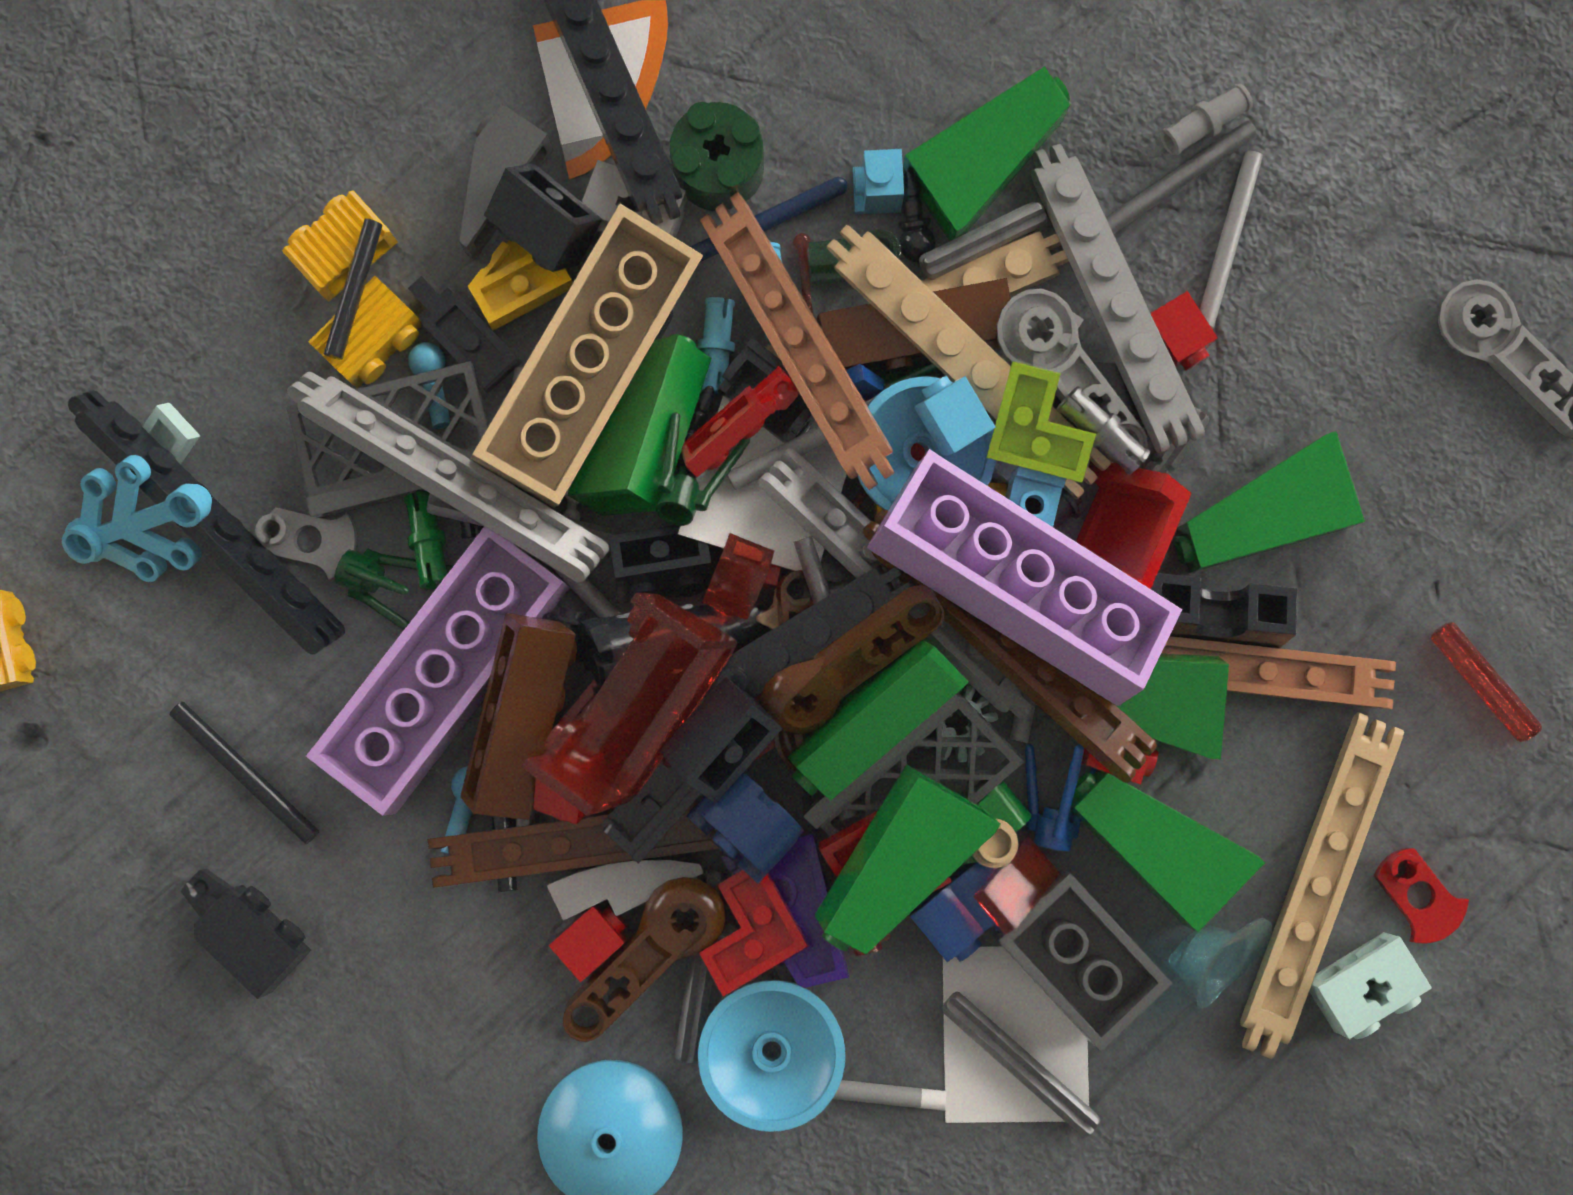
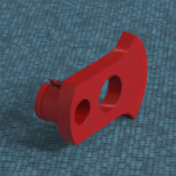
M1405 848L1393 852L1376 869L1373 877L1410 924V942L1427 944L1445 939L1464 920L1469 899L1452 896L1415 848ZM1403 861L1406 867L1405 873L1400 877L1396 876L1398 874V866ZM1418 881L1427 884L1431 890L1430 902L1420 909L1414 908L1409 903L1407 897L1409 887Z

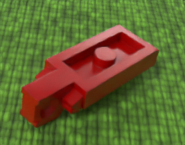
M779 366L756 387L752 388L749 385L684 442L681 454L686 467L697 478L706 470L717 468L725 461L729 450L741 439H749L760 431L765 423V419L770 414H774L776 410H786L800 394L791 377Z

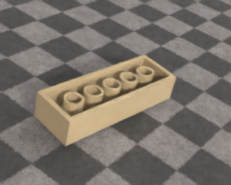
M619 204L470 459L553 508L558 506L703 255L624 205Z

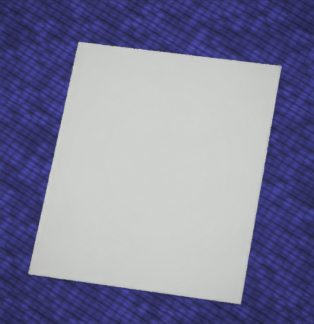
M724 396L718 412L730 402ZM814 421L807 431L817 427V422ZM762 427L757 434L750 438L749 445L731 471L784 443ZM829 443L802 456L841 493L846 472ZM736 445L729 450V454L733 450V448L736 447ZM720 466L713 470H706L698 478L696 477L700 491H703ZM726 476L711 497L707 510H696L693 521L689 525L680 526L679 535L794 571L802 570L793 542L811 536L759 487L758 480L760 478L735 490L728 476ZM813 538L821 562L824 547Z
M1002 946L979 947L972 955L961 962L956 957L949 962H946L943 958V1004L954 992H960L1089 1106L1087 1038ZM944 1014L945 1123L1065 1122Z

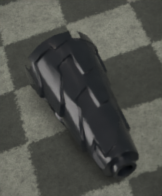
M737 598L694 607L692 604H686L650 613L645 609L580 621L581 623L578 624V637L585 671L591 670L594 680L598 685L593 687L592 690L600 708L608 716L619 713L627 707L666 692L668 686L697 676L707 670V667L715 665L763 636L764 632H768L770 630L768 627L756 621V616L766 611L762 604L755 605L751 599L742 600Z

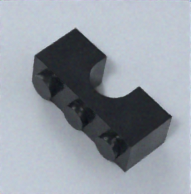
M1157 573L1151 590L1182 609L1170 634L1171 637L1281 648L1296 635L1297 588L1249 583L1241 590L1218 592L1201 588V578Z

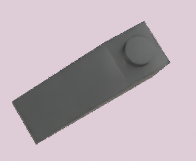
M502 103L494 115L490 113L481 121L476 132L477 138L474 142L459 236L460 245L467 256L473 260L478 257L498 229L495 224L484 216V213L505 168L534 163L541 169L554 151L547 133Z

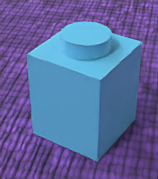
M947 375L921 390L926 399L913 406L942 456L956 453L996 428L966 376L952 383Z

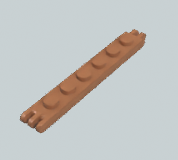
M737 192L730 199L738 212L732 215L725 204L722 203L715 208L722 221L719 226H717L715 220L709 214L702 217L700 221L844 471L850 479H854L859 475L864 485L870 490L878 485L870 467L876 465L885 479L894 474V470L886 458L893 453V449L746 201Z
M1169 636L1162 653L1219 656L1229 664L1227 692L1378 709H1393V699L1374 697L1375 689L1394 691L1395 681L1376 678V671L1385 673L1395 672V661Z

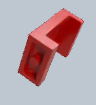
M1090 461L1088 467L1098 477L1094 483L1099 486V489L1076 542L1151 589L1192 493L1167 473L1137 468L1128 475L1119 464L1110 462L1111 464L1105 471H1102Z

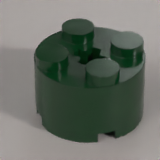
M698 102L693 104L677 122L670 138L669 147L673 172L680 188L686 190L687 199L694 205L706 210L716 211L715 208L724 203L728 209H732L731 196L738 192L747 201L756 193L762 182L764 174V149L759 124L747 112L732 104L723 102ZM716 154H723L718 157L717 161L710 160V157H715Z

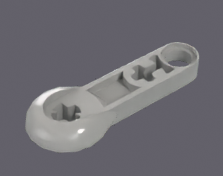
M1478 279L1462 282L1450 290L1440 305L1438 315L1441 335L1449 347L1461 355L1486 361L1559 433L1565 437L1573 438V424L1568 416L1569 409L1573 405V374L1521 325L1514 303L1505 290L1492 282ZM1482 310L1486 315L1482 322H1485L1486 325L1483 324L1476 327L1471 322L1475 315L1470 314V312L1474 313ZM1549 375L1552 379L1548 383L1550 390L1542 392L1539 388L1543 382L1540 377ZM1569 394V397L1560 401L1556 406L1554 405L1555 402L1562 399L1559 395Z
M1029 289L1012 297L1002 309L997 323L998 343L1004 355L1011 361L1061 373L1055 394L1061 402L1063 399L1068 400L1079 411L1082 408L1068 396L1077 386L1087 396L1092 398L1102 397L1104 402L1099 407L1108 415L1111 413L1117 415L1121 420L1119 425L1124 430L1130 432L1133 438L1144 448H1147L1148 442L1144 429L1082 349L1076 319L1069 304L1057 293L1045 289ZM1030 319L1034 322L1045 321L1047 330H1043L1042 333L1047 334L1044 341L1041 338L1032 340L1029 338L1027 330L1032 329V327L1027 324ZM1099 446L1096 447L1110 462L1117 463ZM1132 453L1128 455L1133 461H1139Z

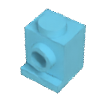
M902 149L865 150L862 167H853L852 170L855 215L900 213L904 198Z
M1018 466L1010 474L1005 497L1025 510L1027 498L1037 499L1041 504V510L1039 514L1033 515L1053 527L1066 478Z

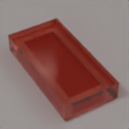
M1027 837L1018 843V849L1012 861L1003 867L997 868L973 897L1006 935L1019 926L1060 872L1032 839Z

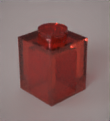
M729 533L702 603L714 607L716 611L723 615L737 616L748 621L767 577L774 550Z

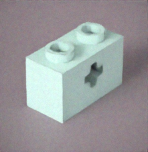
M1383 932L1316 973L1309 992L1334 1032L1348 1039L1352 1037L1361 1039L1378 1030L1380 1027L1378 1021L1393 1012L1396 1014L1404 1013L1416 1007L1421 1002L1419 996L1432 987L1401 937ZM1368 980L1376 982L1370 987V992L1372 993L1370 998L1363 996L1369 991L1366 983Z

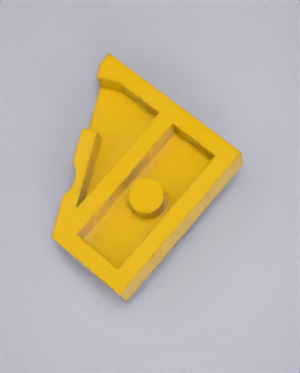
M509 240L507 243L504 241L500 243L493 252L490 263L485 268L480 269L468 285V288L492 331L569 291L573 282L566 269L552 272L540 267L533 261L532 255L518 243Z

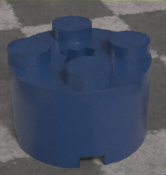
M743 772L717 803L704 796L686 817L706 836L714 830L716 833L711 838L712 842L732 861L740 854L743 858L737 865L759 884L799 840L798 838L804 832V829L783 807L770 799L763 792L764 790Z

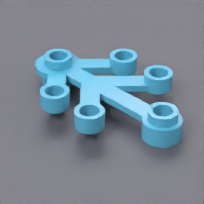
M130 455L115 467L118 484L112 521L101 524L103 499L115 491L116 481L113 475L103 468H96L81 479V489L84 492L81 516L67 525L62 536V546L70 558L83 564L98 562L105 558L135 572L141 580L146 582H153L167 570L166 560L175 568L186 571L201 559V549L192 539L181 538L173 542L147 529L170 521H174L183 527H194L211 511L212 498L206 488L199 484H183L169 494L164 502L135 512L139 486L149 479L151 469L142 457ZM124 539L146 551L138 555L114 541Z

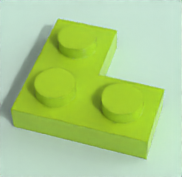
M1012 361L995 424L996 428H994L986 458L1083 482L1096 433L1048 421L1061 373Z

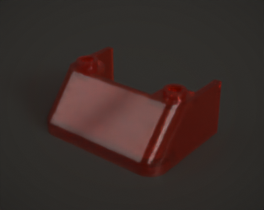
M636 593L631 602L635 606L627 618V622L631 624L629 636L633 640L581 719L573 720L568 725L563 722L559 723L545 741L544 747L548 749L546 754L527 758L521 766L587 816L629 803L641 791L664 757L659 750L695 711L730 659L737 645V640L718 627L659 594Z

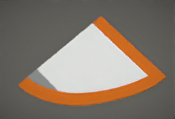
M641 0L602 9V13L645 109L648 106L659 75L667 41L668 16L666 0ZM553 21L533 25L570 180L595 168L597 160L604 162L611 156V153Z

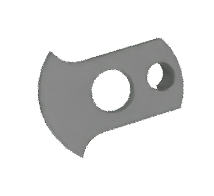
M275 507L270 514L264 515L258 520L255 528L256 535L260 539L261 544L275 556L319 566L325 571L329 581L334 580L335 571L342 555L349 549L356 551L357 548L356 527L352 517L347 512L338 519L327 520ZM279 524V534L271 538L270 531L272 527ZM307 527H316L322 536L319 548L310 553L302 552L297 544L299 533Z

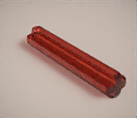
M1445 623L1434 631L1431 635V640L1517 741L1526 742L1542 730V725L1455 623Z

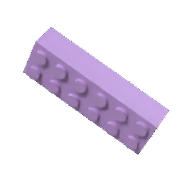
M930 449L910 473L867 546V549L1116 706L1121 705L1144 690L1182 611L1181 608Z
M484 526L306 757L382 816L396 814L481 702H483L505 613L546 619L548 613L553 611L570 587L513 543Z

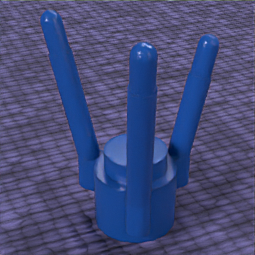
M1028 744L1025 747L1028 811L1032 815V818L1026 824V829L1035 831L1033 844L1060 851H1071L1073 838H1078L1081 821L1070 809L1084 754V747L1080 744L1076 745L1060 808L1045 806L1043 815L1039 814L1034 746ZM1092 768L1090 773L1093 775L1097 769Z

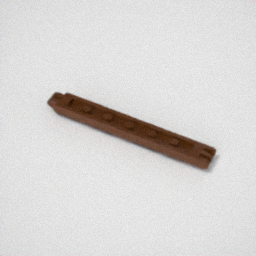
M882 509L874 517L875 522L871 521L863 528V534L869 541L873 538L888 510ZM872 552L873 556L888 570L896 567ZM907 573L898 577L904 584L913 580L916 586H926ZM934 591L944 609V621L1114 776L1125 783H1129L1136 775L1135 769H1140L1146 762L1145 755L1150 756L1157 748L1156 742L1112 702Z
M775 801V803L777 802L784 808L783 801ZM699 802L692 803L643 859L719 849L711 839L716 833L714 830L706 836L686 817ZM609 814L582 818L577 825L567 821H555L427 839L428 849H442L448 846L449 852L448 856L429 858L430 868L450 866L451 875L442 874L433 877V888L633 861L634 859L603 831L604 827L600 824Z

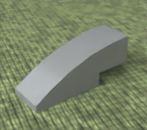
M679 858L642 859L639 864L633 860L584 869L548 884L547 887L563 921L608 899L615 916H618L648 901L654 890L666 881L681 877L694 878L704 873L706 869L702 861Z

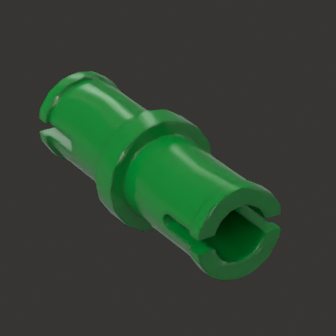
M417 491L418 500H415L413 493L404 497L411 535L408 536L407 540L409 549L415 552L420 580L419 587L420 589L431 590L436 589V582L440 584L447 575L443 552L446 537L445 532L439 530L437 515L427 512L430 493L428 491Z

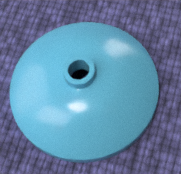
M915 377L902 380L884 389L867 406L893 449V453L886 457L894 470L893 475L885 479L876 465L870 467V470L878 485L870 490L864 485L858 475L866 493L882 509H890L910 473L920 462L911 456V447L915 443L923 446L925 454L929 449L985 485L988 486L991 481L996 460L986 457L994 429L956 453L942 456L913 407L926 399L921 390L941 378Z
M762 980L746 984L733 991L713 1009L701 1033L698 1047V1066L707 1094L717 1108L727 1117L750 1129L768 1132L784 1131L801 1126L812 1120L831 1102L840 1086L844 1073L845 1045L840 1026L834 1014L817 995L791 982ZM774 1041L780 1045L781 1052L777 1057L770 1058L763 1053V1046L767 1042Z
M622 1060L592 1062L577 1068L565 1076L547 1098L539 1118L537 1133L538 1149L548 1176L565 1195H653L669 1179L678 1162L683 1141L680 1110L668 1087L646 1068ZM602 1134H610L614 1137L616 1146L612 1149H604L599 1145L598 1137Z

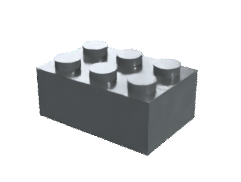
M1060 870L1018 910L1019 914L1014 920L992 934L1079 1031L1101 1052L1173 984L1075 877L1063 870Z

